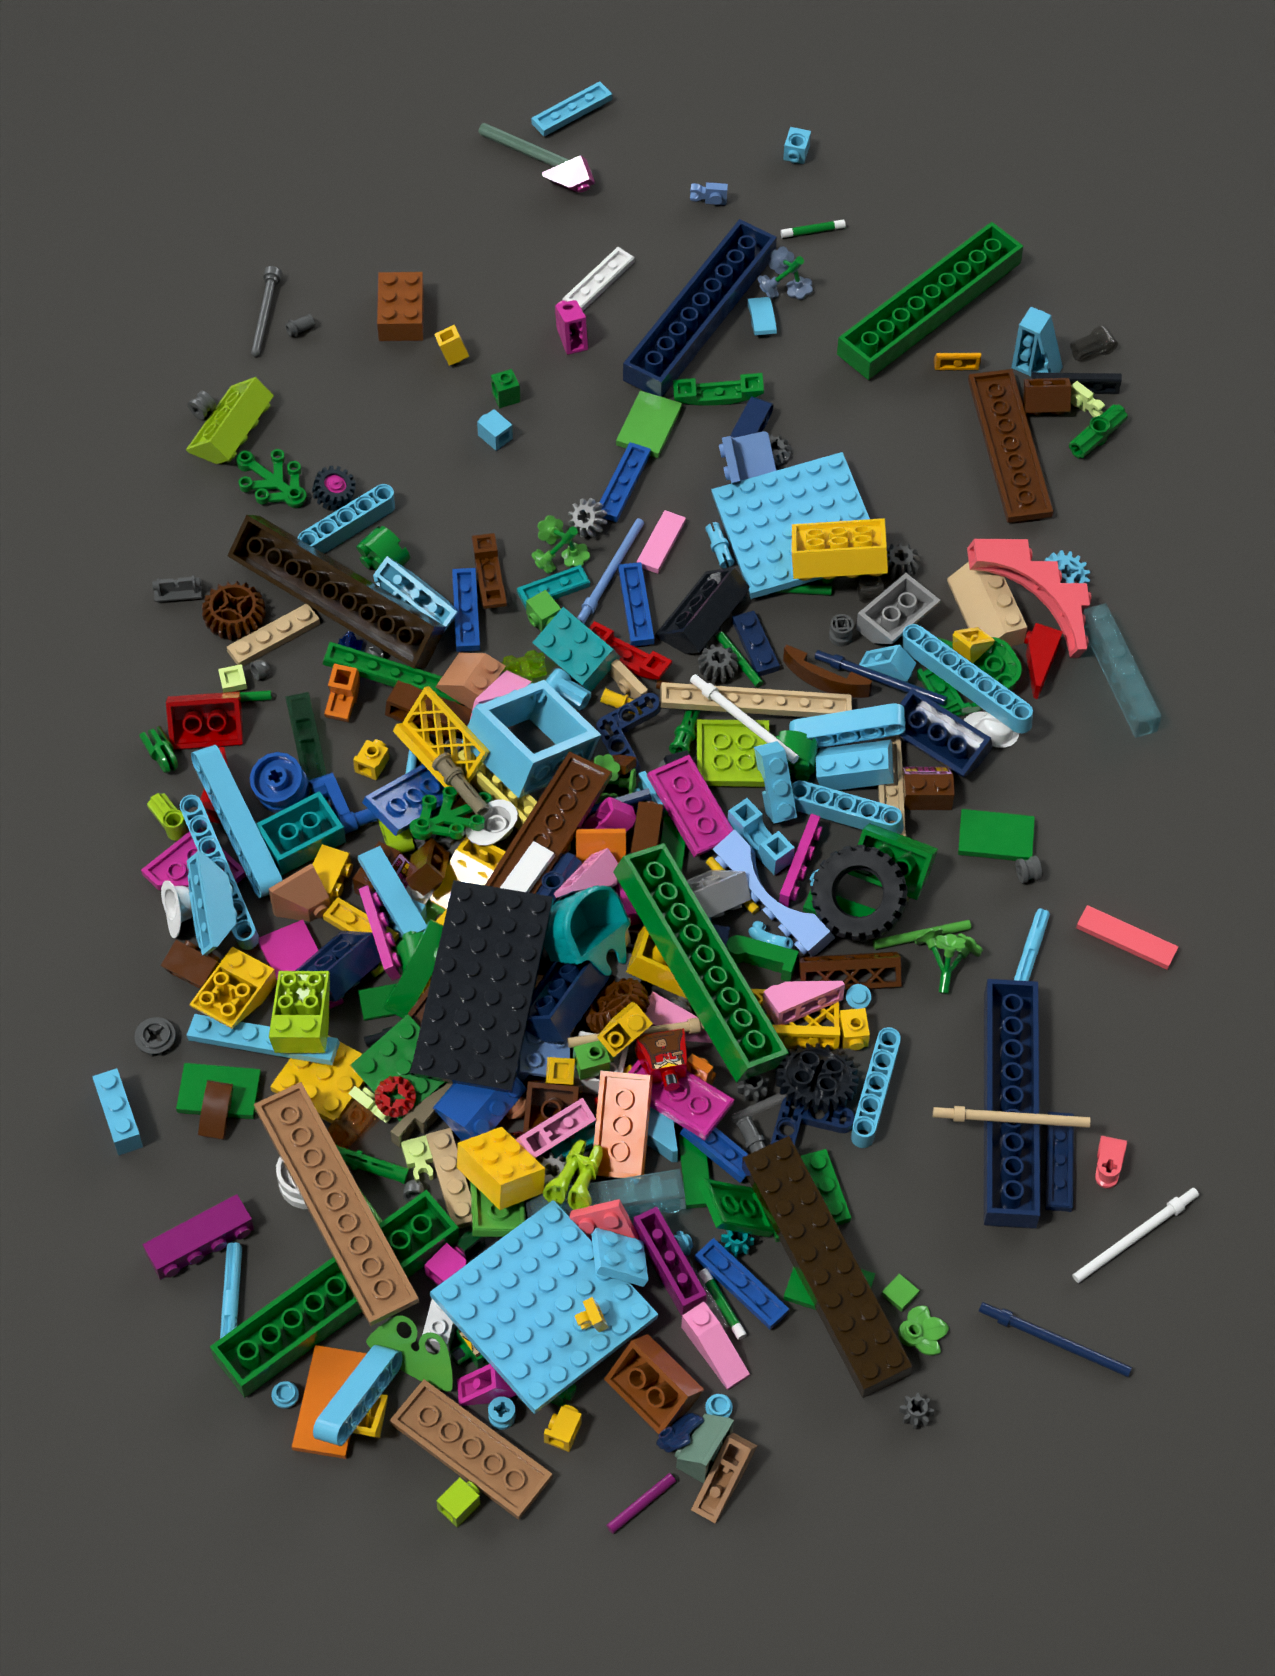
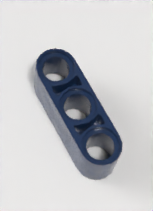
M752 396L730 435L731 438L762 432L771 417L774 404Z

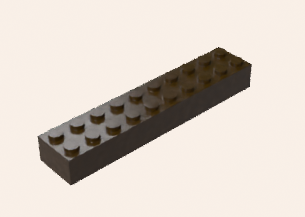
M246 515L227 555L229 558L414 669L427 667L446 629V626L261 516Z
M790 1136L742 1157V1169L862 1398L910 1376L912 1365Z

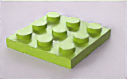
M697 719V768L708 786L765 787L762 774L757 767L754 747L767 743L739 720ZM754 720L769 732V720Z

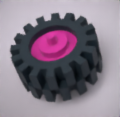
M329 466L328 470L324 467L322 471L319 470L312 487L313 498H318L317 503L319 505L324 503L323 508L327 509V506H331V510H335L336 506L340 509L351 502L356 482L352 480V474L347 476L348 470L340 471V466H337L336 470L333 466Z

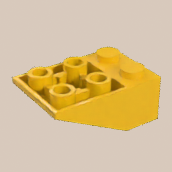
M466 836L455 850L447 865L445 878L440 887L432 893L429 899L430 902L446 910L453 880L485 885L505 854V851L493 844L487 846L472 843Z
M231 947L189 1005L233 1029L260 1006L277 984L275 969Z

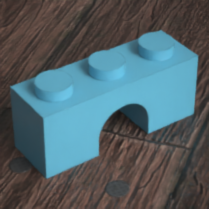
M778 741L754 747L757 767L762 774L766 791L762 792L766 815L774 824L797 818L785 749Z
M748 798L728 810V821L733 830L735 829L756 853V857L773 875H776L792 863L795 847L779 831L772 835L763 823V814Z
M118 1069L92 1076L118 1156L143 1148Z

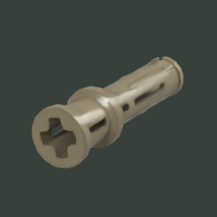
M449 753L439 755L433 761L432 767L434 770L442 774L447 785L453 786L475 814L485 815L490 807L465 779L462 768L454 764Z

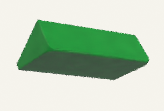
M397 983L359 990L364 1021L395 1015L383 1009Z

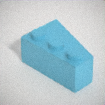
M1033 307L1029 308L1019 324L1012 369L1031 376L1032 372L1060 373L1063 365L1050 314Z

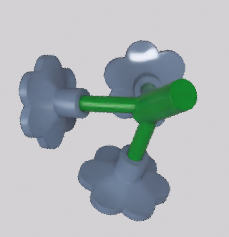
M784 246L779 247L778 250H772L768 265L779 276H774L770 280L767 275H760L758 281L761 290L769 298H777L779 294L776 286L780 284V280L788 274L794 273V280L786 285L788 296L801 300L806 295L813 292L811 279H804L798 273V269L804 263L803 257L798 256L794 260V254Z

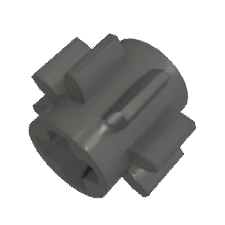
M761 1074L738 1082L740 1085L737 1086V1093H743L744 1101L755 1100L757 1103L761 1095L767 1096L768 1090L765 1087L768 1086V1079H763Z
M919 1393L912 1398L906 1395L904 1402L907 1406L902 1405L899 1409L900 1413L905 1414L903 1424L908 1422L913 1425L914 1429L921 1423L927 1426L929 1420L926 1416H933L934 1409L928 1408L930 1398L924 1399L920 1397Z

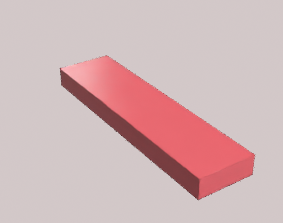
M1088 905L1076 926V929L1168 970L1178 950V946Z

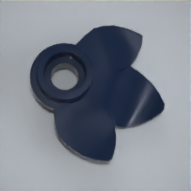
M694 1413L682 1416L672 1427L665 1428L659 1433V1438L656 1442L657 1446L660 1449H664L665 1452H672L691 1442L690 1432L703 1423L704 1419Z

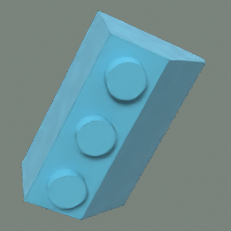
M883 740L821 748L816 755V778L819 785L834 790L894 783L892 741Z

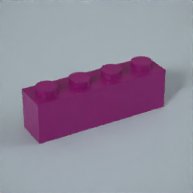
M236 1194L142 1245L147 1258L161 1280L165 1277L169 1278L176 1275L180 1269L189 1264L199 1263L204 1256L211 1252L223 1250L228 1243L247 1237L254 1230L252 1218Z
M656 1206L633 1217V1226L639 1235L638 1240L643 1241L644 1250L681 1317L702 1302L706 1303L707 1294L658 1207Z

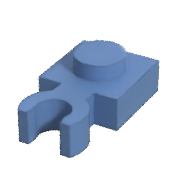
M706 182V187L696 183L691 184L690 200L699 201L705 199V204L726 205L728 184Z

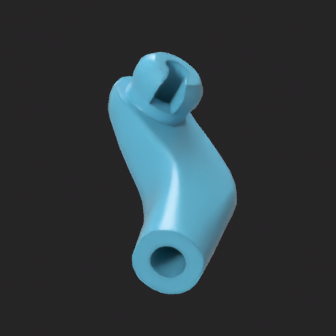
M755 921L752 927L749 928L748 932L752 939L792 949L793 941L791 938L764 931L766 926L761 921Z

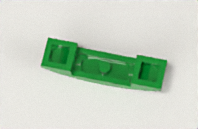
M763 373L740 374L741 380L696 384V378L673 380L674 400L702 406L743 402L749 400L752 396L757 397L764 394Z
M430 919L397 985L394 986L383 1009L404 1018L416 1004L433 973L443 929L442 924Z

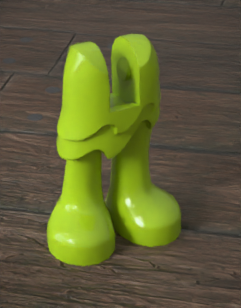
M577 1141L566 1156V1164L561 1173L546 1184L543 1190L544 1198L549 1203L554 1200L558 1205L562 1204L567 1196L571 1179L575 1171H577L578 1178L568 1193V1204L573 1210L591 1206L592 1198L588 1191L590 1181L595 1180L596 1175H598V1168L603 1157L601 1146L594 1145L590 1156L586 1157L583 1156L586 1141Z

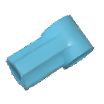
M556 668L545 680L561 697L579 711L588 705L591 692L573 682L564 670Z

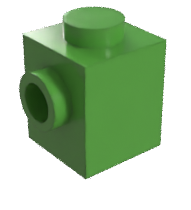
M546 590L526 600L528 619L532 626H537L541 632L561 610L560 606Z
M599 1040L573 1047V1059H575V1066L580 1080L599 1076L600 1071L610 1072V1065L614 1062V1058Z

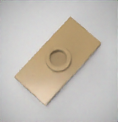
M616 659L611 663V677L618 683V687L624 694H628L632 699H636L648 693V689L620 660Z

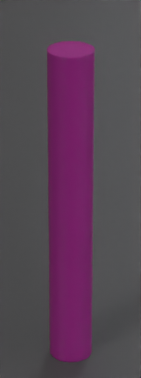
M667 1474L606 1525L608 1530L614 1534L676 1482L673 1475Z

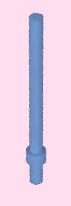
M637 518L592 594L582 604V610L577 619L585 624L589 615L595 612L598 607V600L643 527L644 521Z

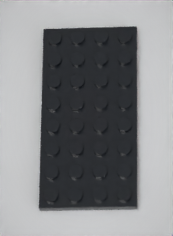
M453 880L410 1071L411 1076L513 1093L554 901L552 896Z

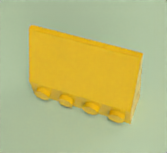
M885 518L792 524L793 579L806 581L817 577L832 579L836 576L854 578L859 575L880 576L883 573H888Z

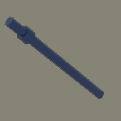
M817 650L815 653V659L830 664L834 669H844L907 693L913 688L937 704L945 706L948 697L847 661L845 657L838 654L833 656Z
M982 1302L978 1312L998 1320L997 1323L1005 1327L1010 1325L1126 1377L1130 1374L1132 1367L1012 1315L1013 1312L1003 1308L1000 1310Z

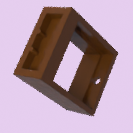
M653 801L638 803L631 853L660 844L663 825V804H657Z

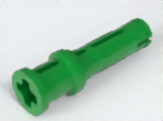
M685 710L681 725L675 729L674 742L669 746L671 754L686 750L690 754L689 747L691 741L696 737L694 729L701 710Z

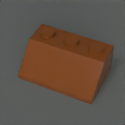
M648 1334L632 1340L604 1378L658 1434L665 1428L671 1427L689 1411L704 1391Z

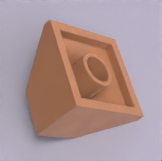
M312 864L269 888L272 909L276 917L295 920L303 919L304 921L311 922L316 918H322L323 914L331 906L329 895Z

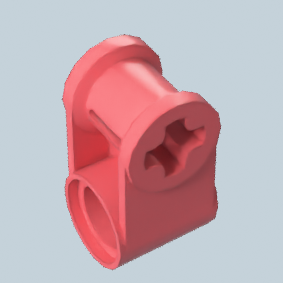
M1101 1136L1095 1180L1101 1187L1112 1188L1118 1183L1127 1140Z

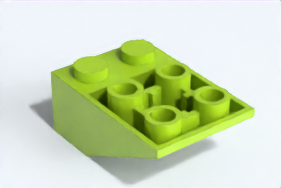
M279 971L269 1031V1039L275 1053L326 1052L329 1030V971Z

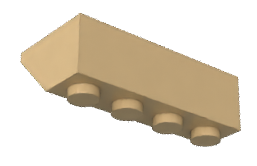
M967 562L947 578V582L968 628L979 627L990 637L1002 639L1010 646L1024 643L1027 625L1004 576L986 571L970 570L969 562Z

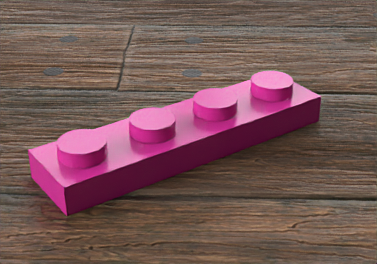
M810 815L781 889L779 903L786 907H789L791 900L796 901L800 889L797 884L799 880H804L807 872L806 861L812 860L815 847L812 845L814 840L819 841L823 830V827L819 826L820 816Z
M367 885L360 888L359 892L383 968L391 980L394 981L401 977L399 967L402 964L398 954L394 953L392 948L396 946L393 936L386 929L389 926L388 919L385 913L380 911L383 903L377 892L373 893Z

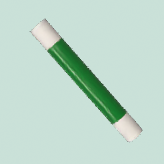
M843 219L782 229L780 232L782 238L843 229L846 225Z
M706 1268L698 1273L736 1338L738 1340L745 1338L747 1333L712 1275Z

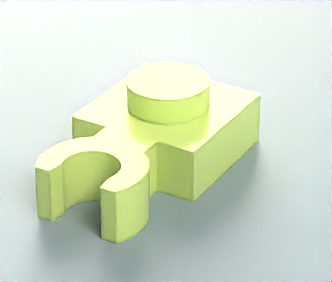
M1078 381L1071 385V403L1075 407L1080 408L1084 412L1088 410L1093 417L1103 414L1101 409L1105 407V404L1100 400L1094 399L1093 392Z
M354 1086L348 1093L385 1123L391 1119V1117L384 1115L377 1108L374 1102L375 1094L368 1088L364 1087L361 1090Z
M426 1135L402 1141L401 1147L407 1168L415 1167L413 1170L414 1180L416 1182L420 1181L419 1174L422 1172L427 1173L429 1179L433 1180V1169L428 1165V1163L433 1162Z

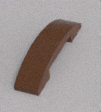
M495 533L472 536V544L483 609L507 606Z
M787 644L785 645L783 662L804 682L827 693L848 694L852 698L870 696L872 680L850 672L848 677L844 678L807 662L808 653Z

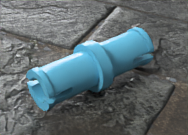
M713 522L715 531H713L711 524H708L705 530L711 541V550L715 552L720 567L723 569L727 568L725 559L728 566L731 567L734 564V560L728 549L729 542L724 538L720 524Z

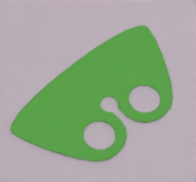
M400 1315L383 1323L366 1340L370 1348L374 1345H379L402 1352L403 1359L400 1370L419 1381L425 1379L437 1389L452 1391L453 1377L449 1351L445 1341L438 1334L433 1332L423 1334L418 1343L419 1350L414 1351L411 1344L417 1338L418 1331L416 1325L408 1317ZM405 1322L411 1327L412 1333L410 1337L403 1338L398 1334V1323ZM433 1338L439 1342L440 1351L438 1354H430L425 1347L427 1339Z

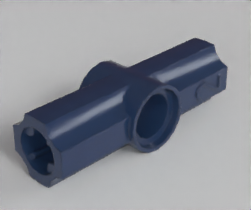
M568 852L563 854L552 871L542 877V886L536 894L552 896L554 899L553 905L566 898V896L556 898L554 893L582 865V862L573 854Z

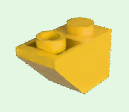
M322 844L312 865L329 895L331 905L336 897L341 896L345 877L349 878L351 875L353 864L350 861V854L348 852Z
M631 1002L610 1020L597 1036V1039L612 1057H615L653 1023L636 1003Z

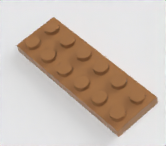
M423 1379L390 1419V1424L464 1480L472 1482L479 1491L518 1520L553 1478L551 1472L425 1379Z

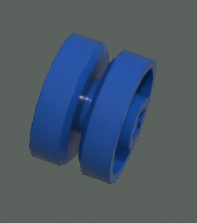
M281 752L267 754L260 758L252 768L250 774L251 788L262 805L272 813H278L308 797L310 791L309 779L297 760L289 754Z

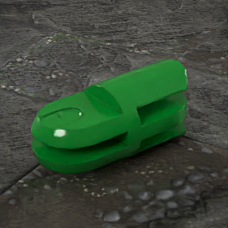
M158 726L157 732L154 728L148 730V736L145 732L140 733L139 737L151 758L157 761L161 770L164 773H170V768L175 771L178 768L177 759L173 753V746L162 727Z

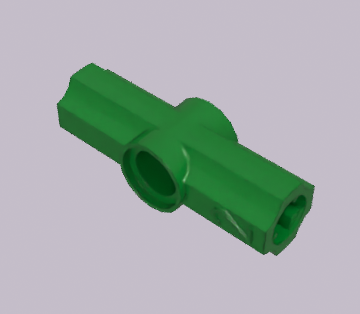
M1113 404L1102 415L1092 418L1089 426L1069 443L1072 454L1077 458H1084L1095 447L1105 444L1107 437L1127 420L1128 414L1125 412V408L1119 404Z

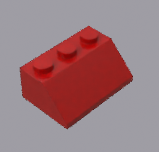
M240 692L167 697L166 711L169 741L173 749L243 744Z

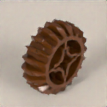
M227 581L226 586L218 584V590L211 589L210 595H205V602L202 603V617L207 629H211L213 635L218 634L221 639L228 636L230 641L233 637L237 636L240 640L242 635L245 634L247 636L250 634V631L254 632L258 629V626H262L263 618L266 616L265 601H263L260 592H257L254 586L249 588L247 582L241 586L238 581L234 585Z
M622 978L619 982L613 981L612 984L606 985L596 996L594 1003L589 1006L583 1017L590 1030L595 1034H599L610 1020L631 1002L636 1003L646 1013L650 1005V998L645 987L638 980Z

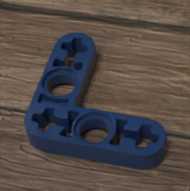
M643 694L598 720L596 729L601 734L600 737L610 755L636 757L623 733L660 713L661 702L656 694ZM649 701H651V703L654 706L651 709H649V707L646 704ZM638 706L640 707V709H641V711H642V713H643V714H641V715H640L638 709L636 708V707H638ZM626 712H634L635 717L632 721L627 722L623 720V715ZM606 724L611 726L614 736L611 738L607 730H605L604 726ZM616 742H623L625 744L624 749L620 752H614L612 746ZM638 759L636 761V767L633 768L636 769V776L640 772L641 768ZM631 771L628 772L626 775H621L625 778H628L631 774Z
M785 1097L780 1107L771 1144L787 1137L781 1134L779 1130L784 1125H789L793 1128L794 1132L789 1136L794 1145L796 1144L801 1124L837 1133H847L852 1130L855 1119L854 1113L849 1108L838 1106L837 1111L829 1107L828 1113H825L822 1119H815L810 1114L813 1107H809L807 1111H804V1105L800 1104L794 1110L792 1119L788 1117L789 1107L791 1104H795V1100L787 1102ZM830 1112L833 1113L831 1122L828 1121ZM841 1116L846 1117V1121L844 1124L839 1123V1119H841Z

